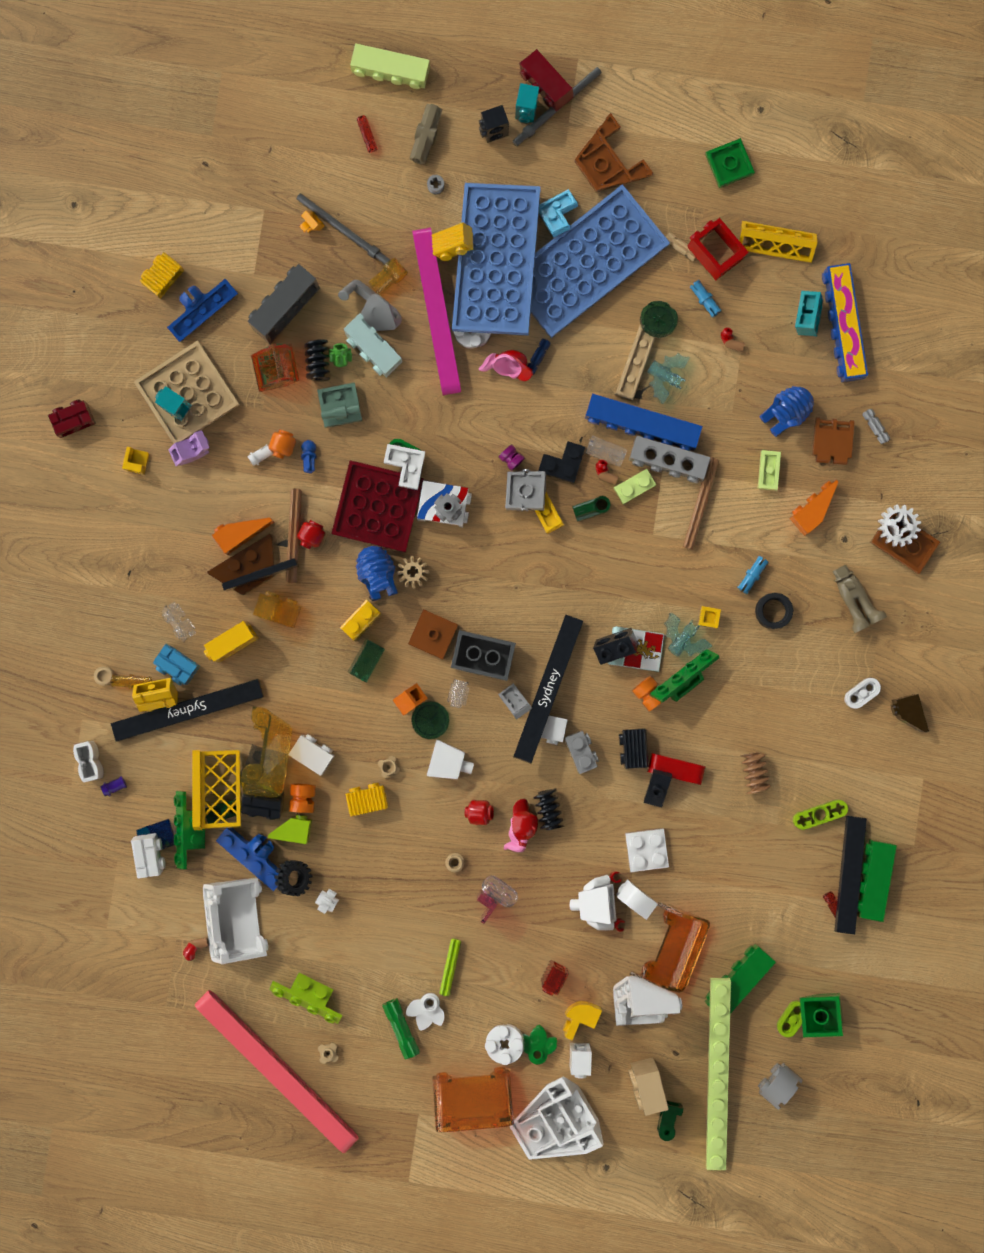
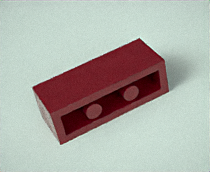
M537 49L519 63L521 77L524 81L528 80L533 86L539 87V93L549 108L552 107L555 111H558L574 98L573 88Z

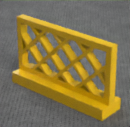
M192 750V827L194 830L241 827L240 750ZM228 755H236V762L231 767L223 762ZM205 756H214L218 761L212 768H209L205 764ZM220 763L228 769L221 778L213 771ZM230 772L236 776V781L231 786L223 780ZM210 773L219 779L212 787L205 783V778ZM220 782L228 788L221 797L213 790ZM230 791L236 795V801L231 806L223 799ZM210 792L219 798L212 806L205 802V797ZM220 801L228 807L221 816L213 809ZM230 810L236 814L237 822L228 823L224 819ZM211 811L219 817L214 823L206 824V816Z

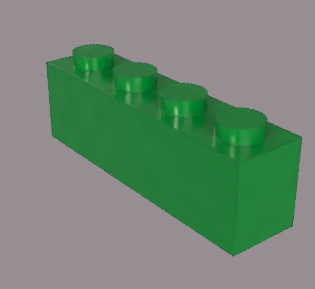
M870 839L869 844H866L865 855L867 856L866 862L862 864L861 873L863 874L862 882L860 881L858 917L884 922L897 845Z
M757 944L749 946L744 952L745 956L741 961L737 960L731 967L732 971L722 977L730 978L731 980L730 1014L776 963ZM709 991L705 997V1003L710 1007Z

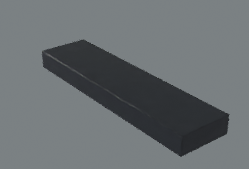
M293 558L224 582L222 587L227 592L299 567V564Z

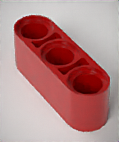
M652 753L647 772L652 773L653 769L672 773V778L702 785L706 766Z

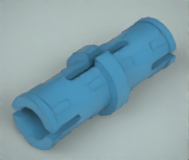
M697 280L693 283L694 285L690 286V289L699 299V304L703 305L713 318L722 310L713 300V295L708 293L700 280Z
M758 556L751 569L746 571L747 575L737 587L741 591L747 585L743 591L745 594H748L755 581L760 579L759 575L769 563L765 559L759 565L763 559L761 556Z

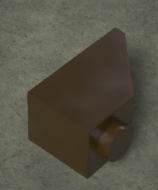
M912 694L892 700L891 711L898 720L919 732H929L919 694Z

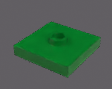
M741 138L705 152L719 188L755 174Z

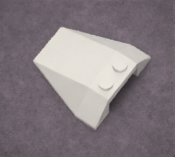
M564 1076L547 1084L509 1125L529 1160L587 1154L604 1145L596 1114L580 1087Z

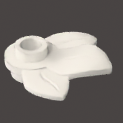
M427 993L421 999L413 1000L407 1007L406 1015L416 1016L417 1026L420 1031L428 1028L432 1022L441 1026L444 1021V1011L440 1008V1000L434 993ZM429 999L433 1000L434 1004L431 1006H429L426 1003V1001Z

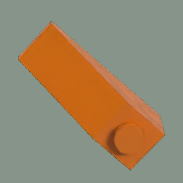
M268 517L226 525L222 524L214 530L215 533L212 536L222 551L229 555L275 522Z

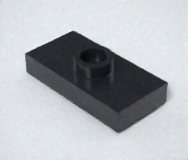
M653 769L643 803L658 807L663 806L672 779V773Z

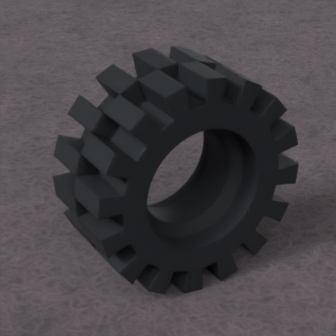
M295 860L285 861V864H280L281 869L276 870L279 874L274 877V879H278L275 882V885L279 886L277 889L282 891L281 893L290 896L305 894L304 890H309L310 888L307 885L312 884L309 878H313L312 874H309L311 869L307 868L308 865ZM292 871H296L298 873V881L292 886L289 883V876Z

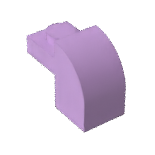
M201 430L195 432L187 440L174 443L168 450L177 467L209 453V443Z

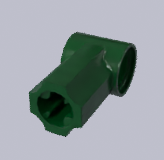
M599 496L574 505L572 508L576 520L579 522L607 513L611 503L606 496ZM605 500L607 508L599 510L596 506L597 502Z

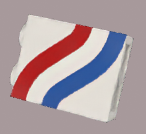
M423 481L417 520L459 525V527L463 528V523L467 524L469 512L465 511L466 505L471 503L472 493H469V488ZM446 493L450 496L454 494L461 500L459 504L462 505V513L455 521L452 519L450 523L447 520L443 522L435 515L434 507L436 504L434 502L441 494L443 496ZM450 503L444 505L446 510H450L452 507Z

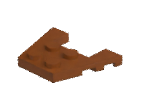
M611 113L574 160L595 192L653 175L652 170L644 159L627 170L608 144L606 139L621 128Z

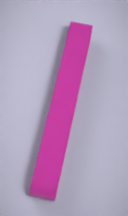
M431 227L413 230V239L442 395L460 393V381L437 258L432 253Z

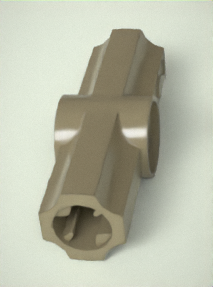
M426 105L422 121L417 126L415 143L410 155V160L417 164H426L431 145L433 146L438 131L437 126L442 114V108L437 105Z

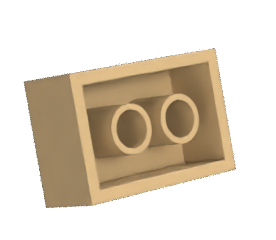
M653 1057L630 1063L632 1069L628 1071L639 1110H643L645 1116L668 1110L659 1070Z

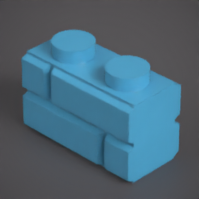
M169 644L164 645L153 661V664L157 666L155 669L163 675L168 673L172 676L173 682L180 686L182 683L188 685L200 667L199 664Z

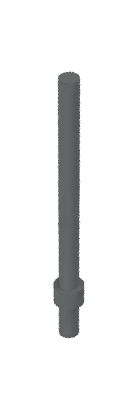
M598 67L573 87L574 97L602 73ZM550 107L531 125L528 124L522 129L523 132L512 140L514 145L518 146L526 138H531L536 133L535 131L557 111Z
M300 193L296 199L367 251L370 257L378 259L386 266L390 264L391 260L382 254L375 245L372 246L303 194Z

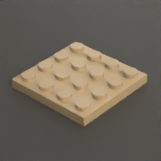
M198 340L134 381V384L173 444L187 440L195 432L201 431L240 405ZM165 386L192 405L182 422L155 403L156 394L160 389H164Z

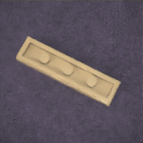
M643 323L639 325L615 395L633 401L656 337V334L649 332ZM646 325L648 326L647 328L654 333L658 332L657 328Z

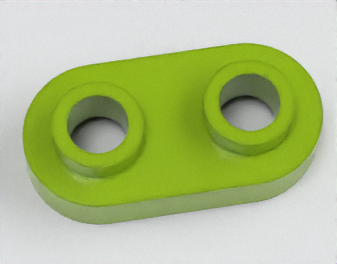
M799 1000L792 1001L777 1022V1030L783 1037L795 1035L802 1024L801 1007L798 1013H794V1008L800 1007ZM785 1023H789L788 1029H783Z

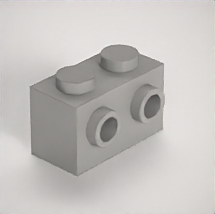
M579 731L564 737L579 774L597 767L596 763L599 760L596 752H591L589 745L592 743L588 733L584 734L583 731Z

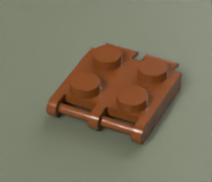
M820 417L815 418L812 456H816V462L830 463V459L833 457V464H847L848 459L852 458L854 420L844 422L837 421V419L821 420ZM820 423L832 424V426L820 425ZM837 425H846L849 426V428L837 427Z

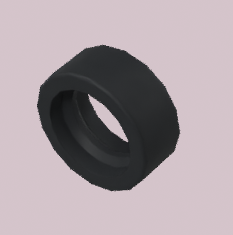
M781 593L766 594L760 598L755 608L756 619L762 626L768 629H778L786 626L792 619L794 611L789 598ZM770 600H778L785 607V616L779 622H770L763 614L764 605Z

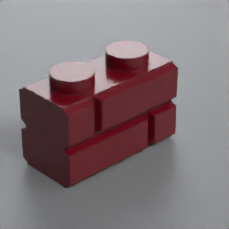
M80 399L72 401L69 407L55 408L52 410L53 413L48 415L54 432L59 438L96 424L88 403Z

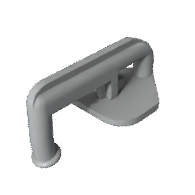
M353 280L338 293V297L341 300H348L349 294L353 291L367 300L361 314L370 327L373 326L376 331L394 330L402 322V317L395 307L359 280Z

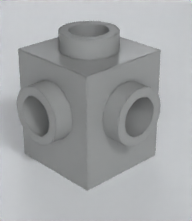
M448 493L445 496L441 494L434 502L436 504L434 507L435 515L443 522L447 520L450 523L452 519L455 521L462 513V505L459 504L461 500L454 494L451 496ZM446 503H450L452 505L450 510H446L444 508V505Z

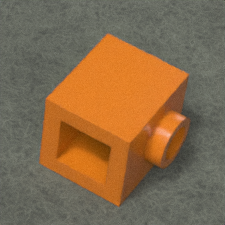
M416 683L393 699V702L404 716L428 698Z

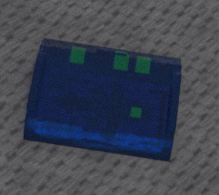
M169 819L136 830L137 836L157 833L158 839L162 841V849L175 845L174 833Z

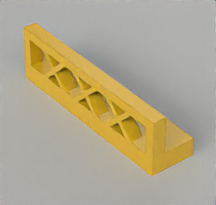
M742 221L739 241L743 244L744 236L751 237L755 241L750 246L743 245L748 252L812 263L817 246V234ZM768 240L771 241L774 246H772L769 249H765L762 247L761 243ZM784 244H790L793 249L788 252H782L779 247ZM803 247L811 248L809 256L801 255L798 250Z

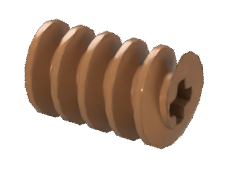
M756 752L740 755L741 757H746V760L741 763L748 765L747 768L743 769V772L749 773L744 779L750 780V783L745 786L752 788L747 794L759 793L769 789L771 785L764 783L769 780V777L763 776L768 772V769L762 768L767 762L761 761L765 754Z

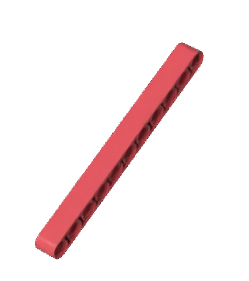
M208 990L195 1003L196 1009L339 1151L345 1154L359 1139L357 1134L214 992Z

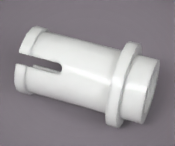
M266 444L256 452H250L251 455L247 457L252 465L255 466L273 455V453Z

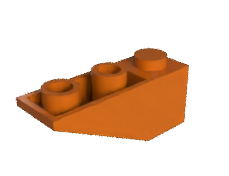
M829 480L821 487L823 491L818 495L814 493L806 499L808 503L804 507L799 505L792 511L793 516L789 519L804 536L823 522L838 480L832 483Z

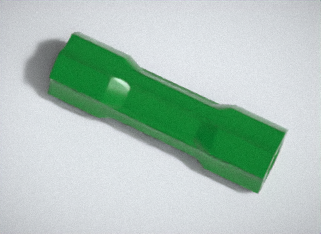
M398 998L382 1004V1007L393 1028L404 1059H410L418 1055L420 1050L405 1020Z

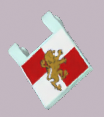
M613 627L612 634L628 628ZM632 629L639 644L637 652L608 662L609 665L659 672L664 634Z

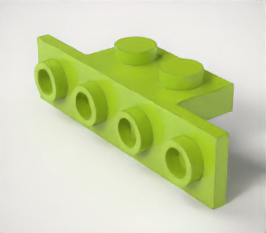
M298 973L291 989L275 981L271 983L269 990L272 991L273 995L279 998L284 997L291 1004L302 1006L309 1013L324 1017L329 1023H339L342 1015L325 1007L333 989L301 973Z

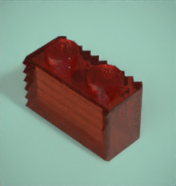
M550 960V964L546 967V971H544L541 978L542 991L551 996L553 994L559 995L569 975L568 969Z

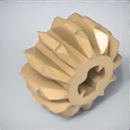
M411 556L410 563L404 558L403 561L406 565H398L403 571H397V575H404L399 581L407 580L404 585L405 587H408L410 582H412V589L416 588L415 582H418L419 586L422 587L423 584L420 580L428 581V578L423 576V574L430 573L429 570H422L427 566V563L420 565L422 561L420 557L416 563L414 556ZM411 568H415L416 571L418 570L415 577H411V574L408 575V572L412 570Z

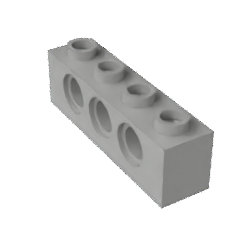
M636 436L629 461H633L632 464L635 466H650L651 470L655 472L667 471L672 477L680 478V476L687 477V481L698 483L699 481L702 482L705 478L710 457ZM653 451L655 453V459H648L646 457V452ZM664 457H672L674 463L667 465L664 462ZM683 462L691 463L692 469L690 471L685 470L682 466Z

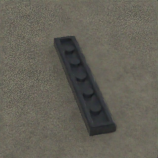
M846 816L834 932L855 935L867 818Z

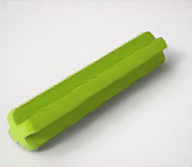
M451 939L439 992L443 996L450 995L461 940Z

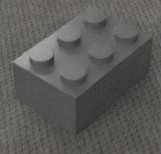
M459 630L451 668L507 681L516 643Z

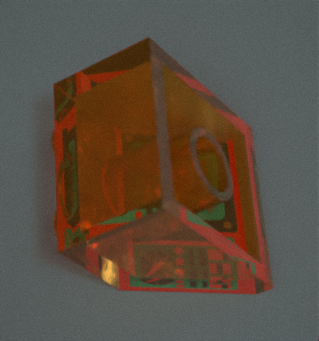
M274 343L251 355L259 392L286 387L300 381L292 344Z

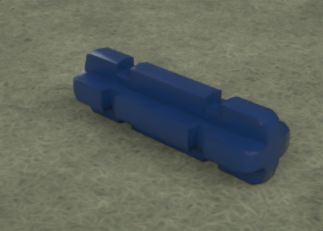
M544 338L541 339L539 347L536 348L530 360L531 363L527 365L533 371V375L551 344L550 341Z

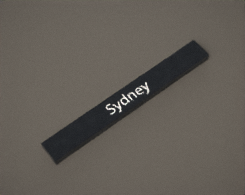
M565 614L513 758L529 764L532 763L583 620Z
M259 679L179 702L170 708L163 707L110 724L115 741L118 742L263 698L264 695Z

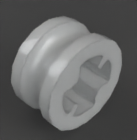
M432 175L427 181L429 192L440 194L443 191L444 180L441 176ZM433 181H438V184L441 185H438V188H434L430 184H433Z

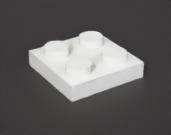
M663 828L625 833L630 872L669 867Z

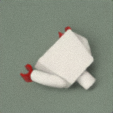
M614 871L609 876L597 877L587 883L583 891L579 892V899L570 900V910L580 911L581 920H585L588 925L597 930H613L615 928L617 931L623 932L625 929L622 927L618 928V924L621 922L625 923V921L620 918L616 919L613 884H610V882H621V879L617 881L613 879L614 874L620 872Z

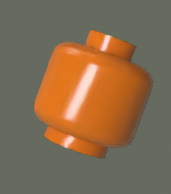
M280 429L278 432H274L268 446L269 450L273 452L272 456L284 459V456H291L296 444V439L293 437L294 434Z

